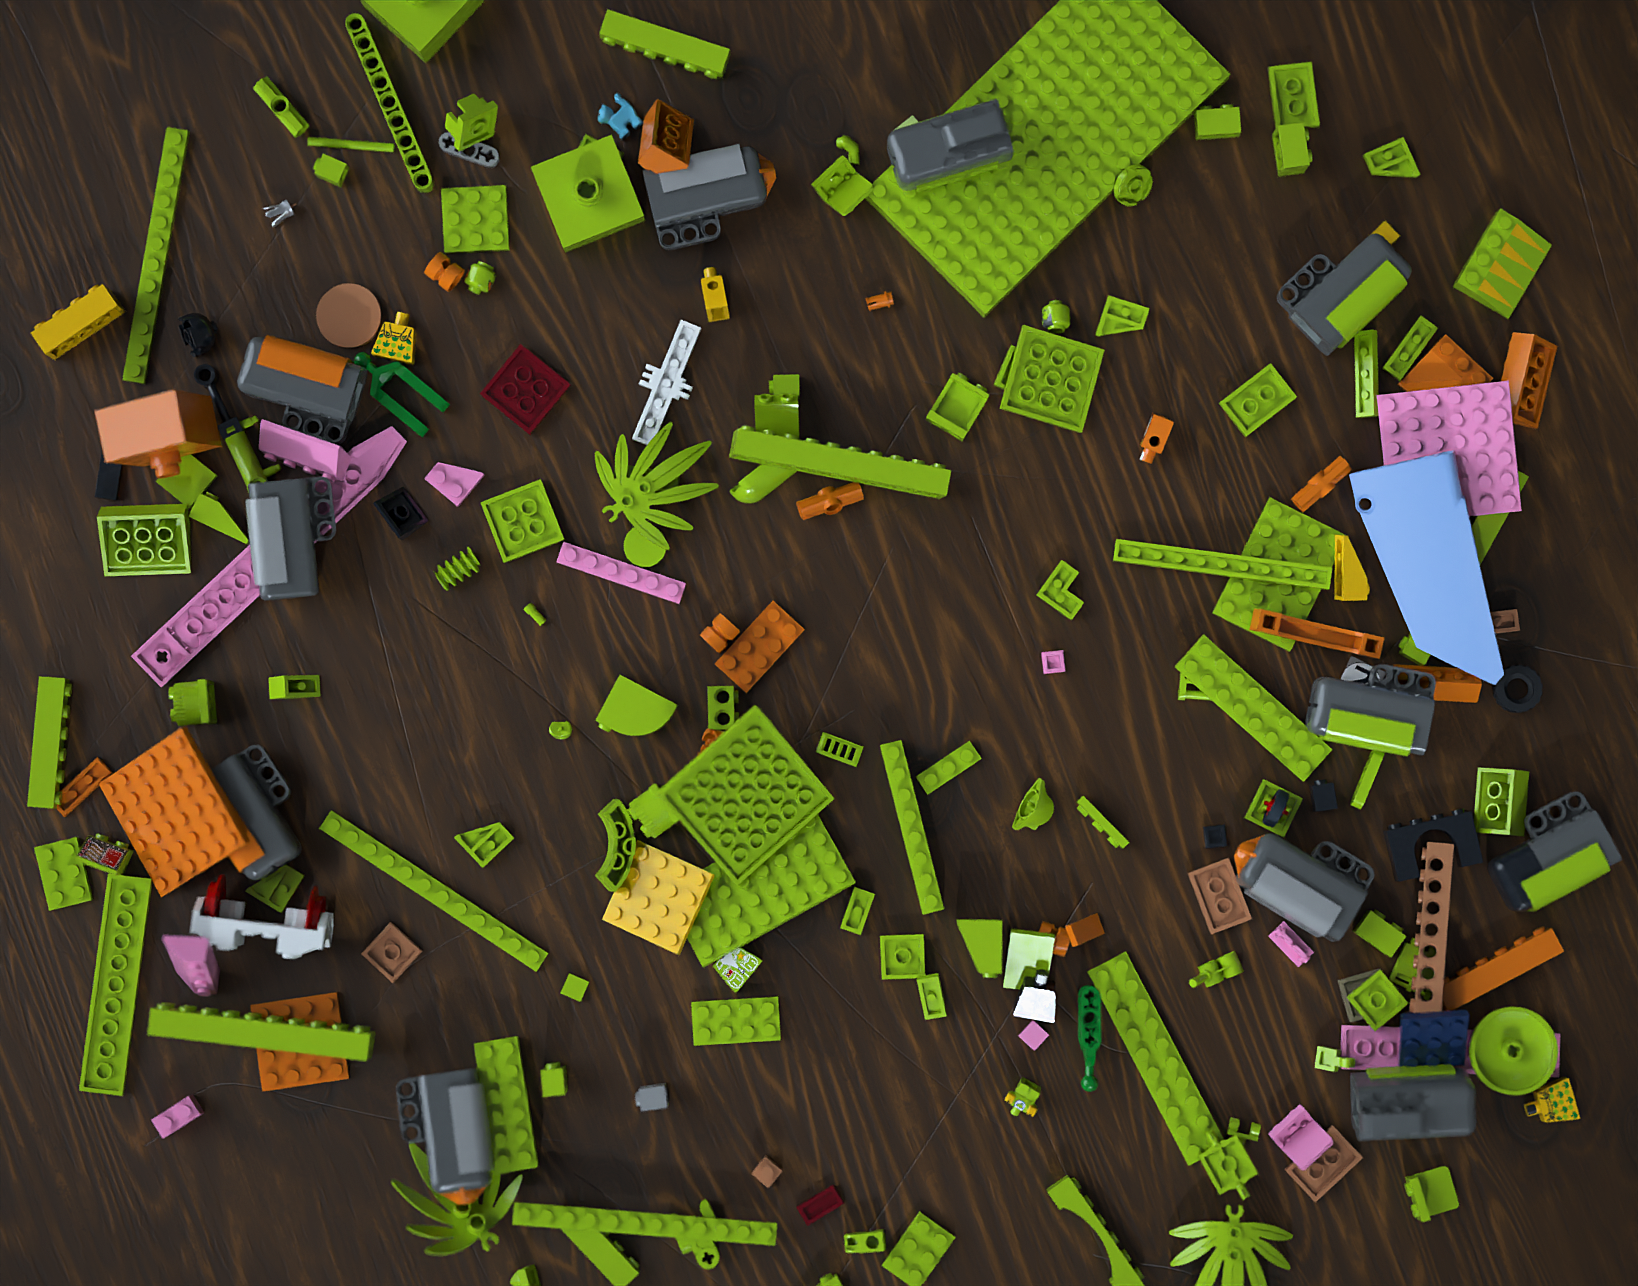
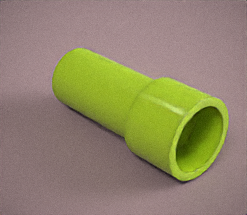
M532 602L523 609L540 626L547 621Z

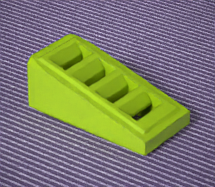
M823 732L816 753L857 767L863 746ZM827 739H830L832 741L830 743L828 752L824 751V747L827 742ZM835 742H839L836 755L832 754ZM847 745L844 758L840 757L843 746ZM855 748L856 751L852 761L848 760L851 749Z

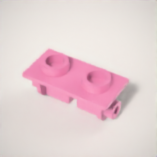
M1284 921L1268 936L1297 967L1306 963L1314 953Z

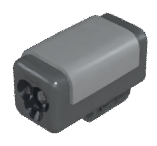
M310 477L249 483V499H245L254 582L255 585H259L261 598L264 600H276L316 595L319 592V580L314 541L331 539L336 533L330 481L325 477ZM319 480H324L327 483V490L323 493H319L315 489V484ZM327 502L329 504L330 510L327 514H320L318 512L317 506L319 503ZM321 525H331V534L328 536L321 535Z

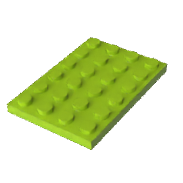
M1269 498L1241 556L1332 568L1335 562V535L1345 534ZM1230 577L1212 614L1290 652L1295 640L1249 630L1254 609H1264L1306 620L1321 589Z

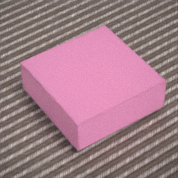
M1063 650L1041 652L1043 674L1065 672Z
M1032 1020L1018 1036L1035 1051L1049 1034Z

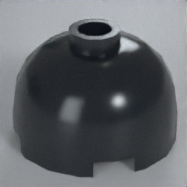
M190 313L179 317L178 320L182 321V324L178 325L185 346L189 344L193 350L190 352L191 356L197 357L210 351L215 343V334L218 333L214 321L210 322L201 313Z

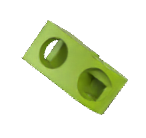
M885 1229L844 1234L845 1252L867 1253L885 1251Z

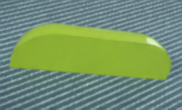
M761 464L738 482L739 484L729 492L740 502L755 503L763 499L797 471Z

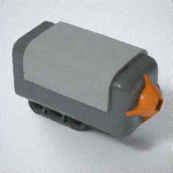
M739 144L691 154L687 169L657 174L651 170H643L659 242L666 250H674L717 239L721 233L718 216L762 206L776 180L774 165L771 161L760 155L753 147H740ZM707 225H715L717 232L714 235L706 234L705 227ZM686 230H694L696 237L693 240L685 239L684 232ZM667 234L675 237V241L671 245L663 243V237Z
M1268 833L1241 843L1234 854L1237 869L1236 881L1245 889L1244 893L1315 937L1323 936L1331 942L1339 941L1367 896V889L1374 878V870L1371 866L1331 842H1322L1316 845L1311 855L1280 836ZM1322 846L1329 848L1330 855L1328 858L1321 855L1320 850ZM1342 857L1348 860L1349 865L1347 869H1343L1339 865V860ZM1360 869H1364L1367 872V878L1364 881L1358 877Z
M478 1069L432 1074L401 1080L397 1084L396 1092L402 1137L409 1143L426 1141L432 1189L458 1205L474 1203L491 1183L492 1170H494L484 1084H480ZM405 1083H410L413 1087L410 1095L402 1093L401 1089ZM407 1105L415 1107L414 1116L407 1117L405 1115L404 1109ZM412 1126L418 1130V1136L415 1139H410L407 1136V1130Z

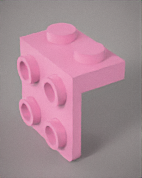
M1301 1105L1293 1109L1287 1117L1275 1125L1268 1133L1282 1151L1301 1170L1307 1169L1334 1143V1140L1313 1120Z

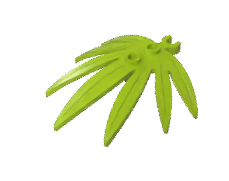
M672 422L665 425L648 443L637 460L630 478H627L628 447L624 434H621L616 448V479L604 456L598 451L595 452V463L599 477L607 492L616 502L613 506L604 507L602 512L606 513L609 510L614 512L613 517L609 519L610 523L617 520L618 514L623 511L631 524L644 537L666 550L670 549L666 539L646 519L659 525L679 530H693V526L673 514L650 509V505L670 504L689 500L719 487L717 483H694L655 493L689 469L711 446V441L691 446L676 453L643 477V474L649 469L662 450L673 426Z
M409 1143L412 1157L423 1180L437 1200L450 1213L395 1179H392L393 1186L409 1203L422 1213L453 1227L407 1225L409 1231L423 1237L450 1239L426 1248V1253L431 1255L453 1254L467 1248L478 1238L482 1241V1247L486 1251L490 1250V1245L487 1243L488 1240L494 1241L497 1245L499 1243L498 1236L494 1233H489L488 1230L493 1228L512 1206L523 1176L519 1175L506 1188L495 1207H493L499 1189L501 1173L494 1175V1170H492V1181L484 1190L483 1204L479 1205L477 1198L474 1203L458 1205L432 1189L427 1155L414 1143Z
M1230 1205L1226 1206L1229 1222H1196L1169 1231L1170 1235L1181 1238H1197L1208 1235V1237L1191 1244L1181 1251L1170 1262V1265L1173 1267L1189 1263L1205 1254L1213 1246H1216V1249L1201 1271L1195 1286H1213L1222 1260H1224L1222 1286H1243V1261L1246 1263L1251 1285L1267 1286L1262 1269L1251 1250L1252 1247H1255L1262 1256L1273 1264L1287 1270L1291 1268L1278 1250L1259 1237L1283 1241L1292 1239L1293 1235L1284 1229L1270 1224L1257 1222L1239 1223V1218L1243 1214V1207L1241 1205H1238V1212L1236 1214L1231 1213Z

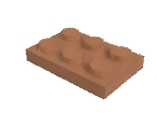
M1229 858L1187 873L1210 934L1252 919L1240 886L1236 881Z
M1333 1125L1325 1131L1334 1140L1333 1145L1307 1169L1301 1170L1294 1162L1284 1169L1315 1203L1363 1158Z

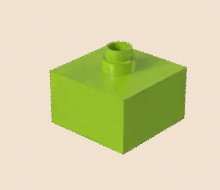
M360 0L370 13L425 63L484 2V0Z
M612 135L531 166L565 252L645 221L644 214Z

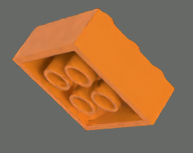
M1445 334L1397 385L1405 392L1490 383L1493 377Z

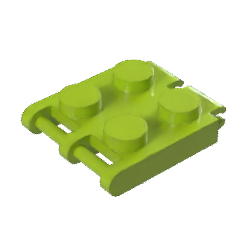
M1413 937L1409 944L1404 943L1389 977L1392 984L1396 983L1406 988L1408 992H1415V990H1411L1412 977L1417 976V968H1413L1414 955H1418L1419 947H1415V938ZM1429 947L1427 952L1423 950L1424 955L1428 958L1436 955L1433 947ZM1426 968L1422 971V976L1429 980L1434 977V972L1432 969ZM1398 977V978H1400V979H1402V980H1404V981H1407V982H1409V983L1406 984V983H1404V982H1402V981H1400V980H1397V979H1395V978ZM1429 990L1420 993L1426 1000H1429L1432 994Z

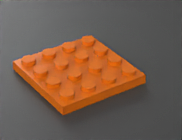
M338 992L250 1005L251 1013H260L262 1018L277 1015L283 1016L285 1021H289L292 1018L305 1019V1023H311L314 1020L326 1021L327 1026L342 1023ZM256 1048L262 1092L350 1078L347 1058Z

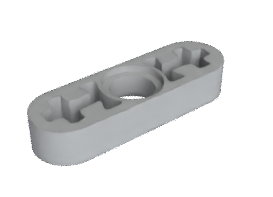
M449 132L442 134L439 138V145L445 153L488 168L496 166L499 162V154L491 146L482 143L474 144V154L467 156L463 153V150L456 152L457 149L453 145L446 148L444 140L448 141L449 138H452L453 143L455 142L454 137ZM479 148H483L481 152L486 155L492 152L495 159H490L489 162H486V158L479 155Z

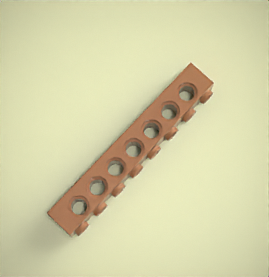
M1427 842V847H1422L1421 860H1425V869L1420 870V882H1424L1423 890H1419L1418 903L1422 904V912H1417L1416 925H1420V934H1415V947H1419L1418 955H1414L1413 968H1417V976L1412 977L1411 990H1415V999H1410L1409 1012H1441L1454 844ZM1432 861H1439L1442 863L1443 868L1440 871H1434L1431 869L1430 863ZM1432 882H1437L1440 884L1441 890L1437 893L1431 892L1428 885ZM1432 903L1436 904L1439 907V912L1437 914H1430L1427 911V906ZM1433 925L1437 928L1438 933L1434 936H1429L1425 932V928ZM1426 947H1433L1436 955L1428 958L1424 955L1423 950ZM1426 968L1432 969L1434 977L1429 980L1425 979L1422 976V971ZM1423 990H1429L1432 993L1433 998L1430 1001H1423L1421 999L1420 993Z

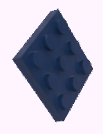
M1467 1010L1401 1014L1398 1066L1465 1065L1469 1019Z

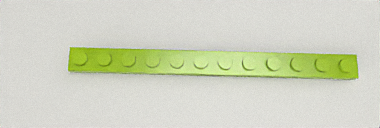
M170 127L166 129L122 379L128 382L146 383L189 138L188 130Z
M333 810L330 811L319 829L534 971H538L549 954Z
M514 1202L512 1225L775 1245L777 1223L523 1202Z

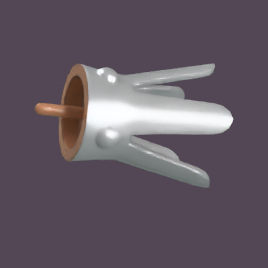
M285 200L278 205L263 208H274L266 212L269 218L282 214L272 223L273 228L285 218L294 215L291 208L296 203L290 206L288 201Z

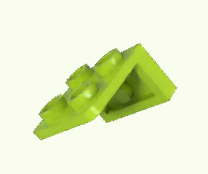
M843 155L811 184L822 200L842 216L852 212L874 190L873 184L857 173Z
M1441 1166L1405 1177L1407 1183L1404 1186L1408 1197L1411 1196L1413 1202L1411 1210L1414 1218L1417 1217L1418 1220L1424 1222L1431 1220L1430 1216L1458 1208L1459 1202L1448 1167Z

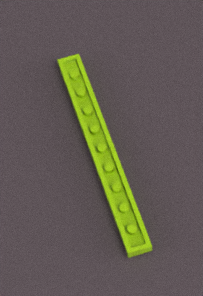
M1116 539L1113 557L1115 562L1324 590L1330 589L1332 575L1331 567Z

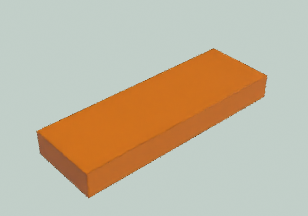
M99 757L95 758L60 791L62 792L61 805L57 804V810L63 817H66L99 787L100 782L111 776L113 772Z

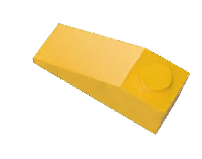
M1335 535L1334 599L1341 601L1367 600L1370 590L1367 576L1347 535Z

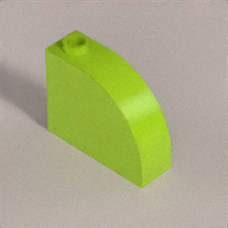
M619 675L595 721L599 722V728L610 732L612 729L628 736H644L656 732L667 724L678 705Z

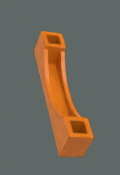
M1254 609L1249 629L1375 659H1380L1384 637L1311 622L1264 609Z

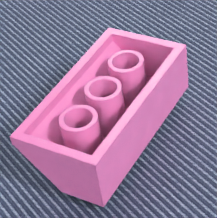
M263 419L261 420L259 450L265 454L264 457L274 462L277 459L282 460L284 465L291 468H296V466L302 467L304 472L315 475V473L322 474V477L327 478L331 482H334L335 479L343 481L352 457L340 446Z
M164 936L163 941L176 973L192 991L204 997L211 994L217 995L220 969L209 939L202 937Z

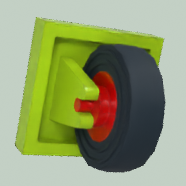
M1263 779L1244 819L1281 837H1285L1303 798Z

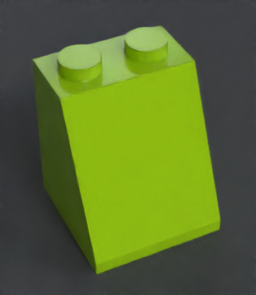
M956 919V924L977 971L982 973L983 977H997V973H1002V920Z

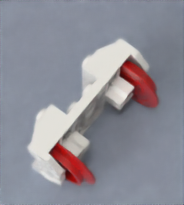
M221 874L217 882L210 883L206 897H198L193 910L190 933H197L202 938H208L210 944L217 945V949L220 950L237 949V946L244 945L245 935L254 936L261 933L266 938H279L277 953H283V958L295 959L302 957V954L323 949L324 947H331L334 928L333 913L325 912L326 897L319 895L318 886H314L312 889L307 910L286 909L284 924L244 919L245 902L226 900L225 874Z

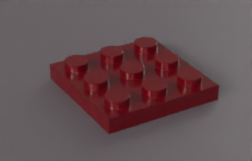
M520 344L480 392V395L531 435L569 389L571 384Z

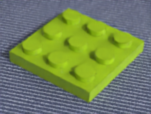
M506 185L441 189L445 254L509 250Z
M541 479L480 502L504 563L565 540Z

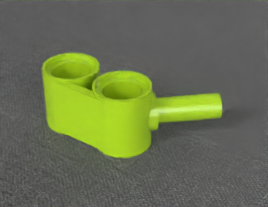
M1232 951L1216 960L1198 966L1200 975L1191 979L1189 984L1191 987H1196L1204 982L1206 987H1210L1223 981L1224 977L1227 979L1242 973L1244 970L1236 952Z

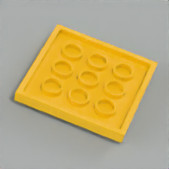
M637 840L630 872L622 885L613 893L602 920L680 955L715 875Z

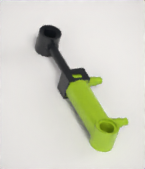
M208 364L199 365L194 371V379L198 384L208 389L224 422L217 425L218 430L232 454L247 486V490L249 483L268 482L267 477L280 471L281 466L277 464L263 470L246 436L245 429L259 421L257 416L249 417L242 421L238 417L231 419L216 387L219 380L218 372ZM205 371L211 372V378L208 381H202L201 378Z

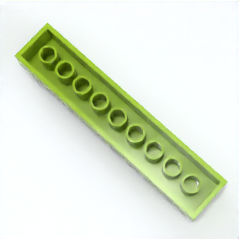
M742 426V428H738L733 433L729 458L937 499L947 496L951 470L946 469V465L933 463V465L928 466L925 465V461L917 459L907 462L903 461L904 457L891 455V457L887 458L882 457L883 453L870 451V453H862L861 449L856 447L841 449L840 444L828 442L825 445H821L819 440L806 438V440L801 441L797 440L798 436L785 434L782 437L776 436V432L770 430H763L760 433L755 432V428L750 426Z
M167 1002L158 1004V1006L151 1008L148 1035L365 1061L373 1056L376 1031H370L369 1026L357 1025L354 1029L348 1028L349 1024L335 1023L332 1026H327L326 1021L314 1020V1022L305 1023V1019L292 1018L289 1021H285L283 1016L270 1015V1017L262 1018L260 1013H249L243 1016L240 1015V1011L235 1010L218 1013L217 1008L206 1007L205 1009L196 1010L197 1006L184 1005L176 1008L174 1003Z

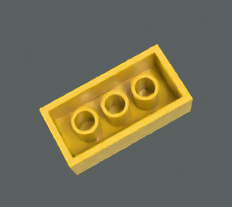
M104 284L93 286L88 290L89 293L86 296L75 298L70 302L71 306L65 310L60 309L52 315V319L47 322L42 321L34 327L35 330L31 334L47 356L53 360L57 359L126 312L113 292Z

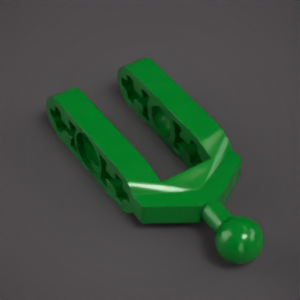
M360 352L355 356L354 363L363 366L373 374L370 395L422 438L429 429L382 391L389 380L396 374L442 413L449 407L450 404L398 361L377 367L371 362V357L368 353Z
M1083 985L1078 990V1041L1085 1063V1076L1081 1080V1086L1087 1092H1092L1098 1087V1080L1094 1076L1096 1053L1101 1043V995L1099 990L1091 985ZM1089 990L1094 994L1093 997H1090V1004L1094 1008L1088 1007L1089 1000L1084 997L1085 994H1088ZM1093 1012V1021L1086 1023L1084 1020L1086 1013ZM1084 1027L1094 1028V1030L1090 1029V1035L1094 1038V1040L1090 1041V1044L1085 1041V1038L1089 1037V1031H1086Z

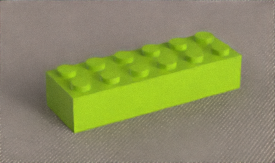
M515 1036L474 1043L480 1084H484L494 1175L539 1167L519 1037Z

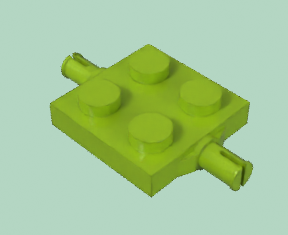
M1214 1130L1210 1131L1211 1134L1209 1132L1206 1133L1212 1146L1198 1157L1218 1193L1221 1195L1230 1189H1237L1242 1200L1246 1199L1244 1193L1247 1198L1251 1196L1244 1184L1248 1179L1257 1175L1258 1172L1238 1136L1235 1135L1227 1140L1220 1141Z

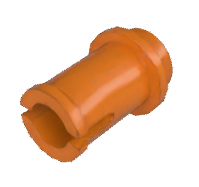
M884 291V294L866 298L867 304L876 302L868 305L869 311L885 306L890 308V305L894 304L891 292L887 293Z

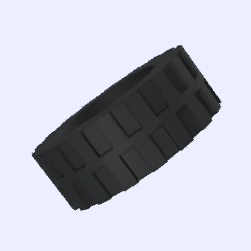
M1513 665L1504 668V675L1492 686L1493 697L1496 699V703L1502 709L1512 713L1526 712L1534 708L1539 703L1540 697L1543 694V684H1541L1540 676L1528 666ZM1515 678L1524 680L1528 685L1527 695L1520 700L1511 698L1507 692L1508 683Z

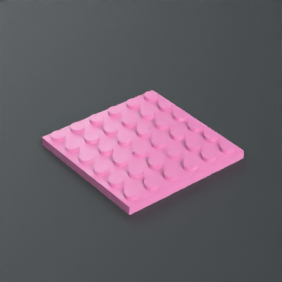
M1509 381L1377 395L1384 466L1454 450L1463 496H1465L1469 516L1522 511Z

